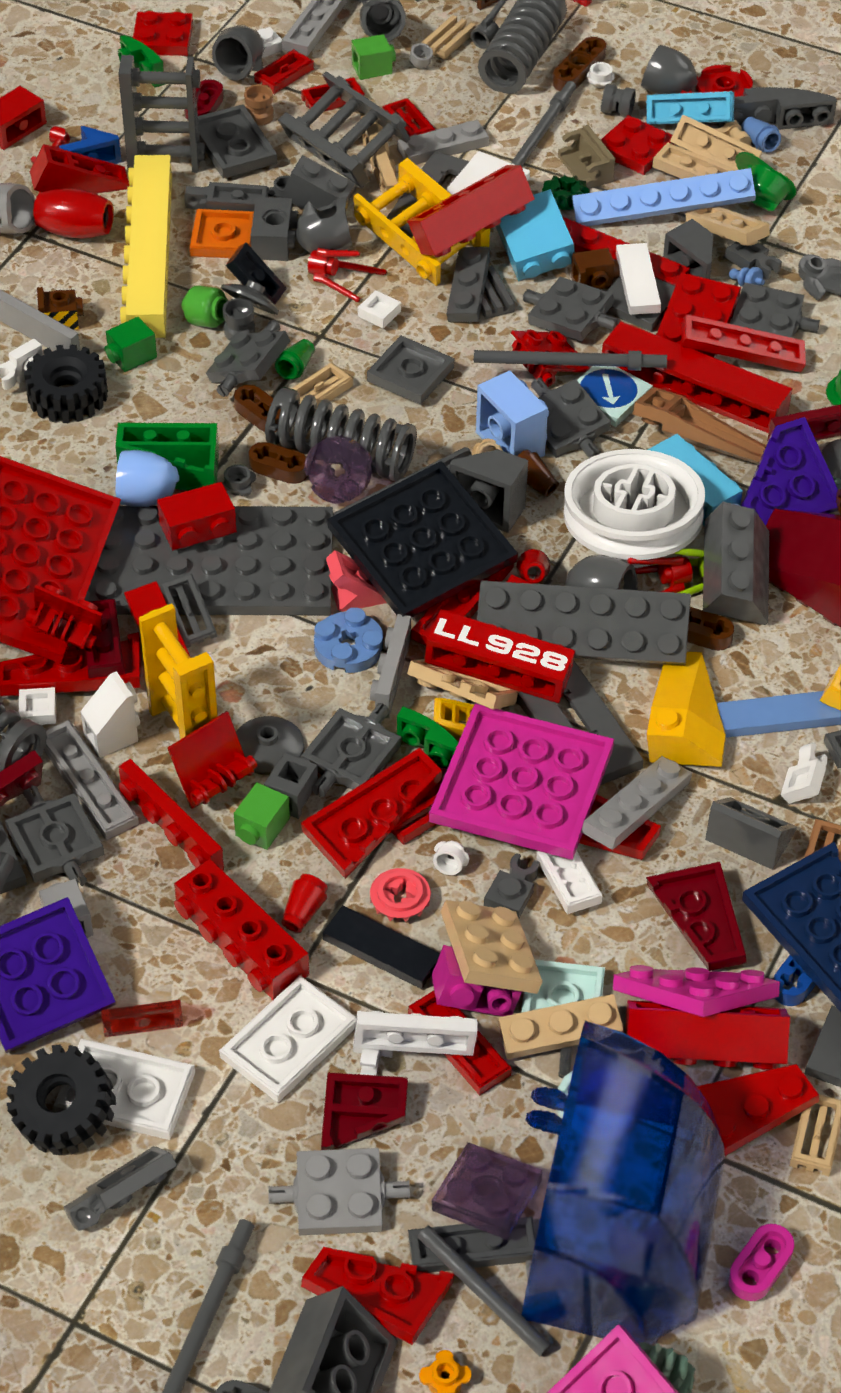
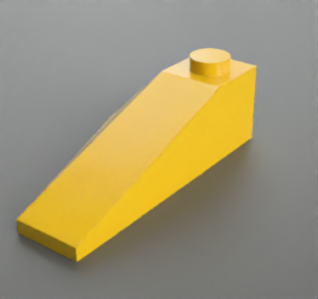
M687 652L686 665L663 664L651 707L647 730L649 762L654 763L663 756L680 765L722 767L726 735L702 652Z

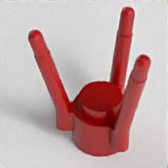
M318 248L310 254L307 267L308 272L314 274L313 281L323 283L355 302L360 301L359 296L328 279L329 276H335L338 267L372 274H387L385 269L339 261L338 258H335L360 256L358 250H327Z
M686 556L660 557L648 560L628 558L627 560L629 564L650 565L635 568L636 574L658 572L661 583L670 586L661 592L678 593L685 590L684 584L690 583L693 578L692 566Z

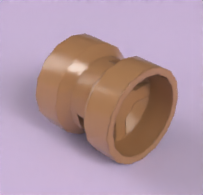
M256 84L249 86L244 91L246 108L258 126L266 125L274 118V109L271 105L273 102V91L266 85Z

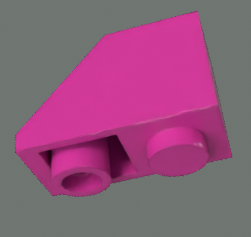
M443 945L432 973L437 1005L497 1016L512 1015L522 991L464 983L453 947Z

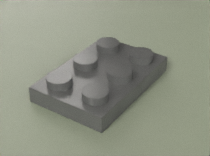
M244 104L198 116L200 143H205V151L222 178L236 176L244 172L277 164V153Z

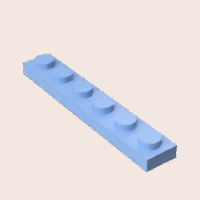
M751 168L573 195L572 201L576 222L585 226H593L755 201L756 194Z

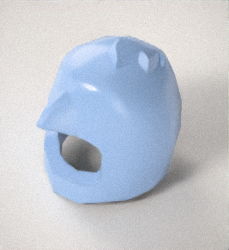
M124 450L120 453L115 493L116 497L121 499V505L148 507L157 505V499L173 495L176 483L179 481V474L177 468L166 458L153 452L142 450Z

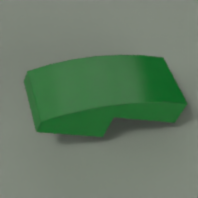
M126 35L120 36L121 48L118 49L120 61L121 55H133L134 67L139 68L140 71L164 72L162 59L152 49L134 38ZM152 84V85L154 86V88H156V87H159V86H163V85H165V84Z
M402 706L397 715V735L401 736V741L411 746L424 748V752L439 768L448 769L458 741L435 721Z

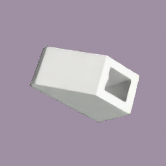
M117 671L111 673L80 711L83 733L99 758L138 742L137 726L140 725V718L134 707V703L138 702L137 694L130 682L124 683Z

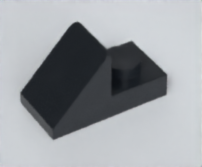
M247 242L238 247L225 265L241 282L239 285L246 286L248 280L265 287L263 294L274 304L277 303L287 289Z

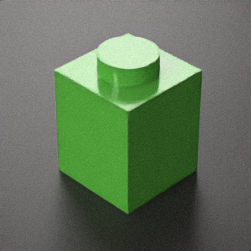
M384 34L351 40L352 65L360 80L392 74V62L396 61L394 46L392 44L389 45Z
M256 782L234 812L235 836L249 845H257L268 850L290 819L289 796Z

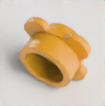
M441 1350L436 1354V1360L429 1367H423L420 1370L419 1379L423 1385H428L432 1393H458L461 1390L462 1384L470 1382L471 1370L469 1367L461 1366L457 1363L450 1351ZM444 1372L449 1374V1377L446 1379L441 1376Z

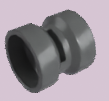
M607 83L602 96L601 112L608 114L618 112L623 117L631 116L636 98V89L628 87L618 89L616 85Z
M243 298L227 301L223 306L225 337L230 340L240 332L255 333L253 304Z

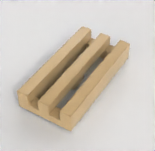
M452 15L424 39L422 43L432 48L434 56L445 60L471 37V32L476 28V24L470 23L467 26V20L461 19L458 22L457 16Z
M329 363L291 389L299 392L300 404L305 397L303 396L304 394H311L316 398L318 406L322 400L328 399L332 401L353 387V378L333 363Z
M819 1094V1102L817 1104L820 1107L809 1155L802 1154L801 1150L811 1107L801 1113L789 1166L797 1168L798 1164L806 1166L805 1171L813 1172L814 1169L822 1170L821 1175L829 1177L841 1128V1100ZM830 1107L836 1110L825 1159L817 1158L827 1109Z

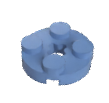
M349 608L346 612L330 615L315 625L314 652L317 659L325 667L334 670V666L345 668V673H357L372 667L379 660L380 652L383 649V631L380 625L373 618L366 616L362 609ZM345 639L355 640L353 645H350L348 642H341Z

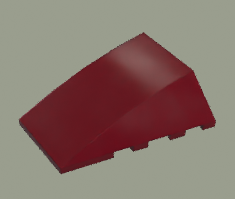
M774 509L766 524L769 530V583L782 592L785 590L805 607H811L823 615V619L834 626L838 625L841 627V515Z

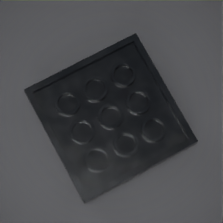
M442 461L327 519L328 529L396 615H407L412 618L518 561V552Z

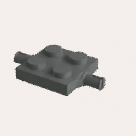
M559 277L552 287L543 294L527 289L523 294L524 302L535 305L528 314L529 324L549 331L560 332L564 336L583 341L597 327L601 326L614 330L620 322L619 318L606 315V312L614 304L613 293L563 277Z
M744 282L730 324L793 338L799 329L817 333L820 320L802 317L805 295Z
M270 320L264 330L259 333L240 332L234 335L223 352L214 359V363L207 370L206 374L211 383L221 382L216 389L219 395L227 397L231 390L239 383L261 380L290 342L286 331H279L281 327L277 321Z
M537 378V381L535 379L531 383V388L538 394V399L543 400L548 407L546 446L555 458L578 449H582L588 458L601 454L602 452L593 441L597 436L611 430V421L580 383L574 379L557 389L550 390L542 378Z
M378 703L368 717L354 715L339 708L304 751L301 757L317 764L318 773L321 774V777L312 786V791L316 795L319 794V797H324L334 783L342 784L353 790L384 769L401 747V736L386 730L381 725L390 714V710L386 705L382 708V703Z
M36 786L31 787L32 793L29 788L24 790L23 795L30 807L23 813L6 819L5 823L7 831L34 882L65 872L69 880L76 879L77 884L79 881L80 885L83 886L87 879L79 866L105 854L103 844L75 793L57 800L44 801Z

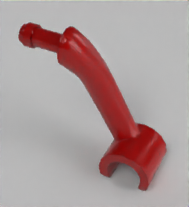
M58 126L51 128L49 140L53 143L51 146L60 148L59 146L69 144L70 135L64 128ZM36 156L31 157L32 163H34Z

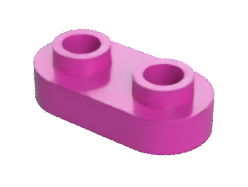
M765 1224L754 1232L730 1269L728 1282L730 1289L737 1297L746 1301H757L767 1295L792 1258L794 1239L791 1233L783 1226L777 1224ZM773 1247L778 1253L769 1254L765 1251V1248ZM751 1278L755 1280L757 1284H745L743 1279Z

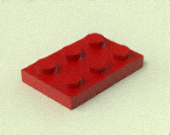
M681 272L656 335L681 344V322L685 314L729 324L740 296L741 287ZM696 350L711 357H717V354Z

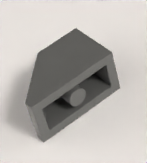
M694 219L665 234L663 257L689 267V274L710 279L713 234Z

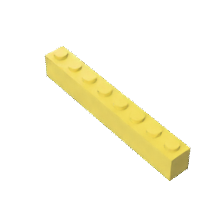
M135 155L134 168H129L128 170L129 186L132 187H127L128 205L132 206H126L127 224L131 225H125L126 244L130 245H124V262L128 265H123V283L127 284V286H122V305H126V307L120 308V319L122 324L139 317L155 333V338H166L172 195L170 155Z

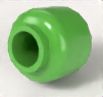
M197 285L190 288L182 300V310L190 324L216 328L224 321L223 306L228 299L219 288Z

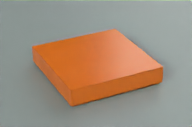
M196 209L190 243V256L231 258L238 247L247 242L251 247L254 211Z

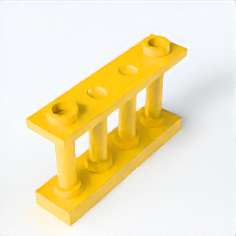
M406 158L398 164V183L369 203L359 193L354 195L353 213L359 224L362 226L366 225L409 262L422 278L428 279L437 286L441 283V264L466 245L490 247V229L483 228L476 232L477 236L471 241L454 244L451 246V252L444 256L435 258L434 255L421 254L414 236L410 238L400 228L408 223L407 220L452 195L410 159ZM404 193H410L418 200L391 220L380 212V210Z
M171 603L140 616L139 625L149 712L153 717L168 711L179 727L180 739L218 716L214 661L207 652L191 658L178 641L176 611Z

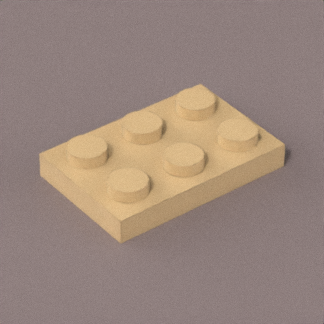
M445 900L441 909V915L464 983L538 994L543 981L516 911L506 907L493 908L476 905L470 901L457 902Z

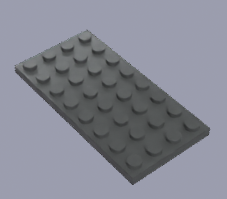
M119 506L85 600L115 599L117 615H132L125 600L124 592L157 581L159 585L192 572L209 615L330 616L332 581L329 577L330 570L326 557L332 553L333 534L328 529L327 519L333 517V507L234 506L236 533L172 551L159 524L158 506ZM188 582L182 584L193 614L201 615ZM175 587L169 589L179 615H186Z

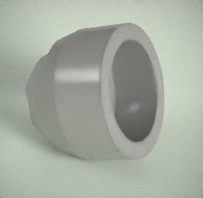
M417 43L412 46L410 62L414 67L423 69L429 66L433 56L432 48L424 43Z

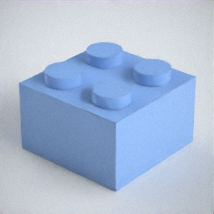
M510 370L477 386L476 433L482 440L486 438L496 441V444L502 447L504 452L516 456L527 449L532 453L537 452L540 457L545 456L547 417L549 416L548 407L545 402L538 399L528 389L526 383L519 380Z

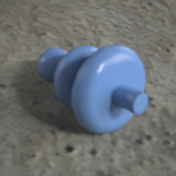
M744 267L740 271L733 268L729 271V277L732 280L737 279L738 284L742 287L744 282L760 286L765 283L763 272L759 267H752L751 269Z

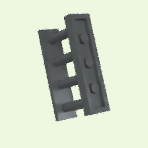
M121 55L118 75L128 170L129 168H134L135 155H170V157H191L192 173H198L199 162L205 160V143H200L196 88H200V69H195L194 57H188L186 72L140 71L139 68L134 67L133 55ZM140 84L186 85L187 97L142 96V93H137L136 87H139ZM142 108L188 109V121L144 120V117H139V111H142ZM144 133H185L190 135V145L146 144V141H141V135L144 136Z
M326 71L322 76L330 89L302 117L294 118L285 112L278 121L291 140L350 181L356 183L362 189L370 181L364 171L365 163L393 135L407 143L411 139L405 129L407 124L397 113L391 115L352 89L343 77L338 76L336 78ZM338 97L346 102L320 130L316 129L313 131L310 128V125ZM356 109L365 115L338 143L334 142L332 144L329 142L328 138ZM374 122L384 127L357 155L349 156L346 151Z

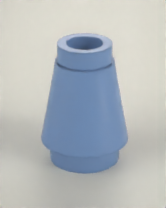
M754 117L746 118L741 125L742 131H745L751 137L753 145L762 152L774 151L781 142V134L775 125Z

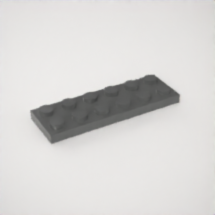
M481 581L477 621L493 624L500 628L576 650L574 658L686 665L691 594Z

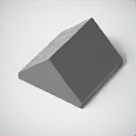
M729 797L713 801L710 808L705 840L773 870L793 837L797 826Z

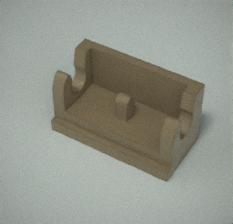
M589 125L583 126L582 129L568 132L562 137L564 142L574 140V142L570 146L559 149L558 157L573 176H577L578 181H586V187L589 189L613 182L615 157Z

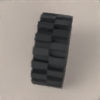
M57 345V350L55 351L47 348L43 350V356L38 353L34 355L33 362L29 361L26 365L27 370L24 372L28 403H30L33 412H38L39 417L44 419L48 415L49 421L55 423L58 418L62 419L63 423H70L71 418H76V421L79 422L83 421V415L87 414L89 417L95 415V408L101 410L104 407L103 401L106 402L108 398L106 370L103 360H99L97 353L93 352L90 354L89 349L86 347L77 350V345H70L69 349H64L63 345ZM68 384L74 385L71 387H60L62 385Z
M61 1044L52 1045L51 1054H47L44 1048L35 1051L38 1059L34 1062H31L28 1057L21 1062L25 1067L23 1073L15 1070L11 1077L16 1083V1087L8 1086L6 1095L12 1102L6 1104L8 1112L13 1117L11 1118L12 1122L31 1145L33 1143L38 1150L45 1153L48 1148L53 1155H62L63 1148H66L70 1154L80 1152L78 1144L82 1142L89 1148L95 1144L91 1136L96 1132L103 1136L107 1131L103 1124L104 1120L112 1122L115 1114L110 1108V1105H116V1096L112 1092L114 1087L99 1062L95 1061L90 1053L85 1050L81 1053L76 1046L69 1045L68 1051H65ZM65 1084L73 1087L75 1099L67 1109L57 1113L47 1109L45 1101L48 1094L54 1088Z

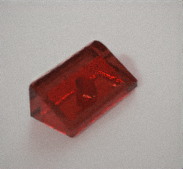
M180 1000L101 1010L105 1037L183 1026Z

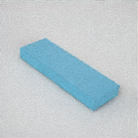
M734 92L647 95L646 123L650 125L678 124L682 115L688 116L700 123L734 122Z

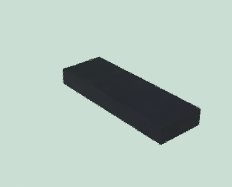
M343 905L322 932L324 941L420 989L424 987L431 977L440 953Z

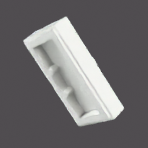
M577 850L573 860L537 851L536 860L539 861L541 869L567 915L602 903V893Z

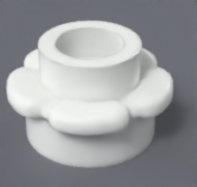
M604 62L592 64L590 71L587 72L589 83L596 88H605L607 83L611 84L615 79L611 65Z
M441 841L434 847L436 852L433 858L434 866L445 875H456L462 870L463 866H467L469 863V854L456 841Z

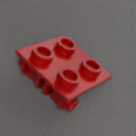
M511 331V334L516 339L512 344V351L578 353L569 345L566 337L557 331ZM523 364L536 380L537 378H542L548 387L555 383L557 371L586 372L590 369L589 366Z
M36 584L34 587L35 607L38 609L31 608L26 617V621L31 623V627L48 634L57 616L51 636L54 637L64 619L68 622L60 640L65 641L74 623L75 625L67 643L83 650L85 647L92 649L97 639V636L93 635L92 632L100 635L103 613L98 611L99 608L83 599H79L76 602L64 597L65 593L54 586L45 585V588Z
M228 711L167 747L191 809L201 803H209L210 798L220 792H226L228 786L234 787L236 781L246 775H253L254 769L257 768V762L251 755L244 756Z

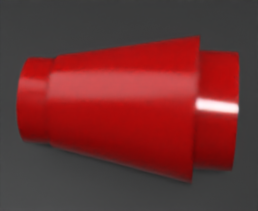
M527 550L518 558L516 563L517 572L522 579L531 583H538L549 574L550 560L540 550ZM532 566H537L541 569L540 572L536 571L535 574L528 573L529 568Z
M301 874L299 879L293 881L281 924L292 932L301 933L303 928L327 900V885L313 875Z

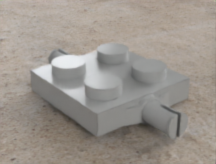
M379 1148L297 1151V1174L293 1181V1186H269V1204L294 1203L298 1214L299 1235L382 1232V1210L385 1199H410L409 1180L384 1181V1176L380 1170Z

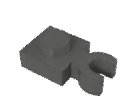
M735 242L726 248V259L740 268L748 267L751 269L752 267H759L763 272V279L766 280L770 279L772 270L779 273L782 261L777 257L768 256L769 249L759 243L751 246H742L739 242Z
M518 853L513 855L510 860V874L499 870L484 897V906L493 908L506 907L516 911L518 918H520L534 892V883L532 881L537 878L539 861L534 860L530 868L522 869L519 867L521 855Z

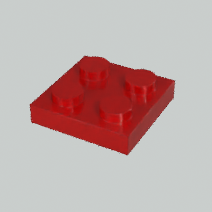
M137 12L133 38L148 46L157 55L188 56L193 27V13Z
M628 115L608 132L601 141L615 157L616 163L645 175L652 168L653 157L667 142L671 143L670 140L673 135Z

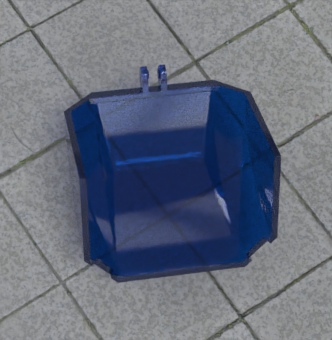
M585 1021L568 1095L558 1089L538 1087L532 1090L531 1098L535 1103L550 1109L563 1111V1117L560 1118L555 1113L549 1111L533 1110L527 1113L525 1120L533 1128L557 1134L558 1140L538 1226L521 1315L528 1321L599 1338H604L619 1324L628 1331L638 1344L646 1342L654 1345L660 1337L683 1324L686 1326L696 1320L725 1164L724 1144L710 1104L689 1075L661 1052L627 1034Z

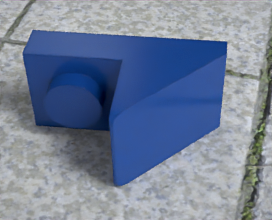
M80 126L81 141L59 146L60 149L114 164L122 162L118 135L90 127Z

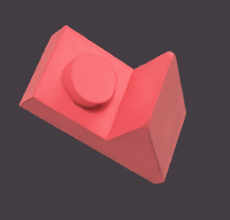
M336 550L326 557L330 570L329 577L334 584L331 590L339 611H347L353 607L364 608L387 603L353 559Z

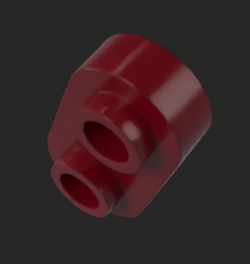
M211 79L200 81V88H196L198 116L216 112L224 99L223 85L219 81ZM184 109L185 118L188 120V109Z

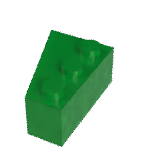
M118 423L115 444L117 465L120 453L124 450L149 451L166 458L177 468L179 481L176 483L175 489L189 491L217 483L219 462L217 423Z

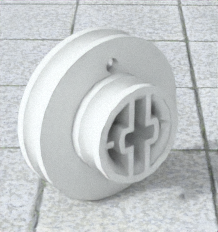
M643 449L609 451L595 455L580 463L568 476L564 489V521L570 534L580 544L596 552L598 555L618 558L627 563L628 558L648 560L666 557L685 548L701 531L704 518L705 488L701 478L690 466L670 455ZM632 564V565H634V568H639V567H644V566H650V565Z

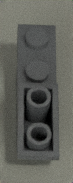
M744 88L743 96L734 97V120L741 126L746 118L754 117L769 124L775 123L779 130L833 124L837 99L827 94L794 88ZM727 122L717 123V125L720 128L723 127Z

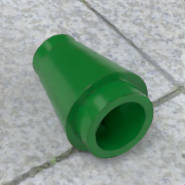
M301 339L299 342L284 349L275 361L276 372L287 380L302 376L315 352L313 343L307 339Z

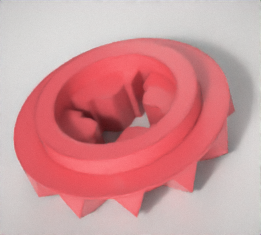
M405 868L387 870L381 873L371 885L370 903H373L377 914L386 915L390 922L394 918H402L407 922L414 915L420 917L424 908L429 907L430 886L421 874ZM406 887V898H403L401 902L395 903L394 896H397Z

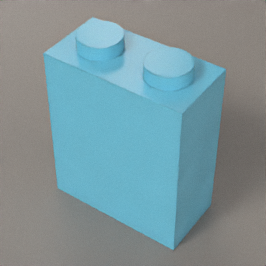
M551 189L534 194L535 199L525 204L526 209L524 211L502 217L501 223L496 226L518 281L534 278L539 274L554 269H561L572 264V253H575L574 243Z

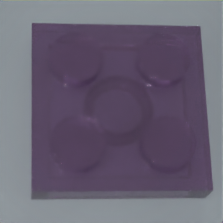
M468 1142L434 1195L432 1211L508 1240L542 1182V1170Z

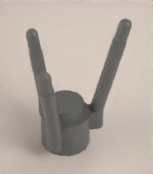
M499 0L487 17L471 32V39L477 47L486 49L499 30V26L493 19L507 0Z

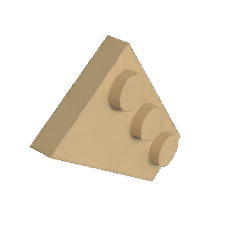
M425 659L410 661L407 674L417 678V683L422 686L437 689V687L449 691V694L452 696L471 700L490 709L502 710V707L512 706L516 703L519 691L425 663Z

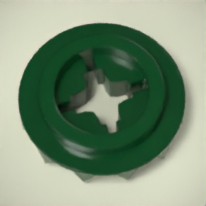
M565 174L560 178L553 176L551 180L544 182L542 192L551 189L557 206L561 210L574 209L573 195L589 193L586 181H578L577 176L570 178Z

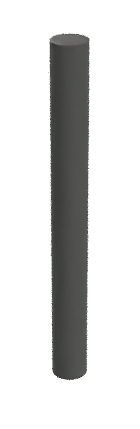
M429 1225L419 1233L417 1238L539 1357L548 1351L552 1344Z

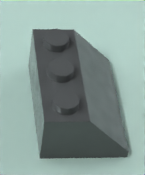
M722 502L705 519L703 611L766 625L768 624L769 530L754 509Z
M343 1286L309 1298L305 1301L269 1393H379L398 1341Z

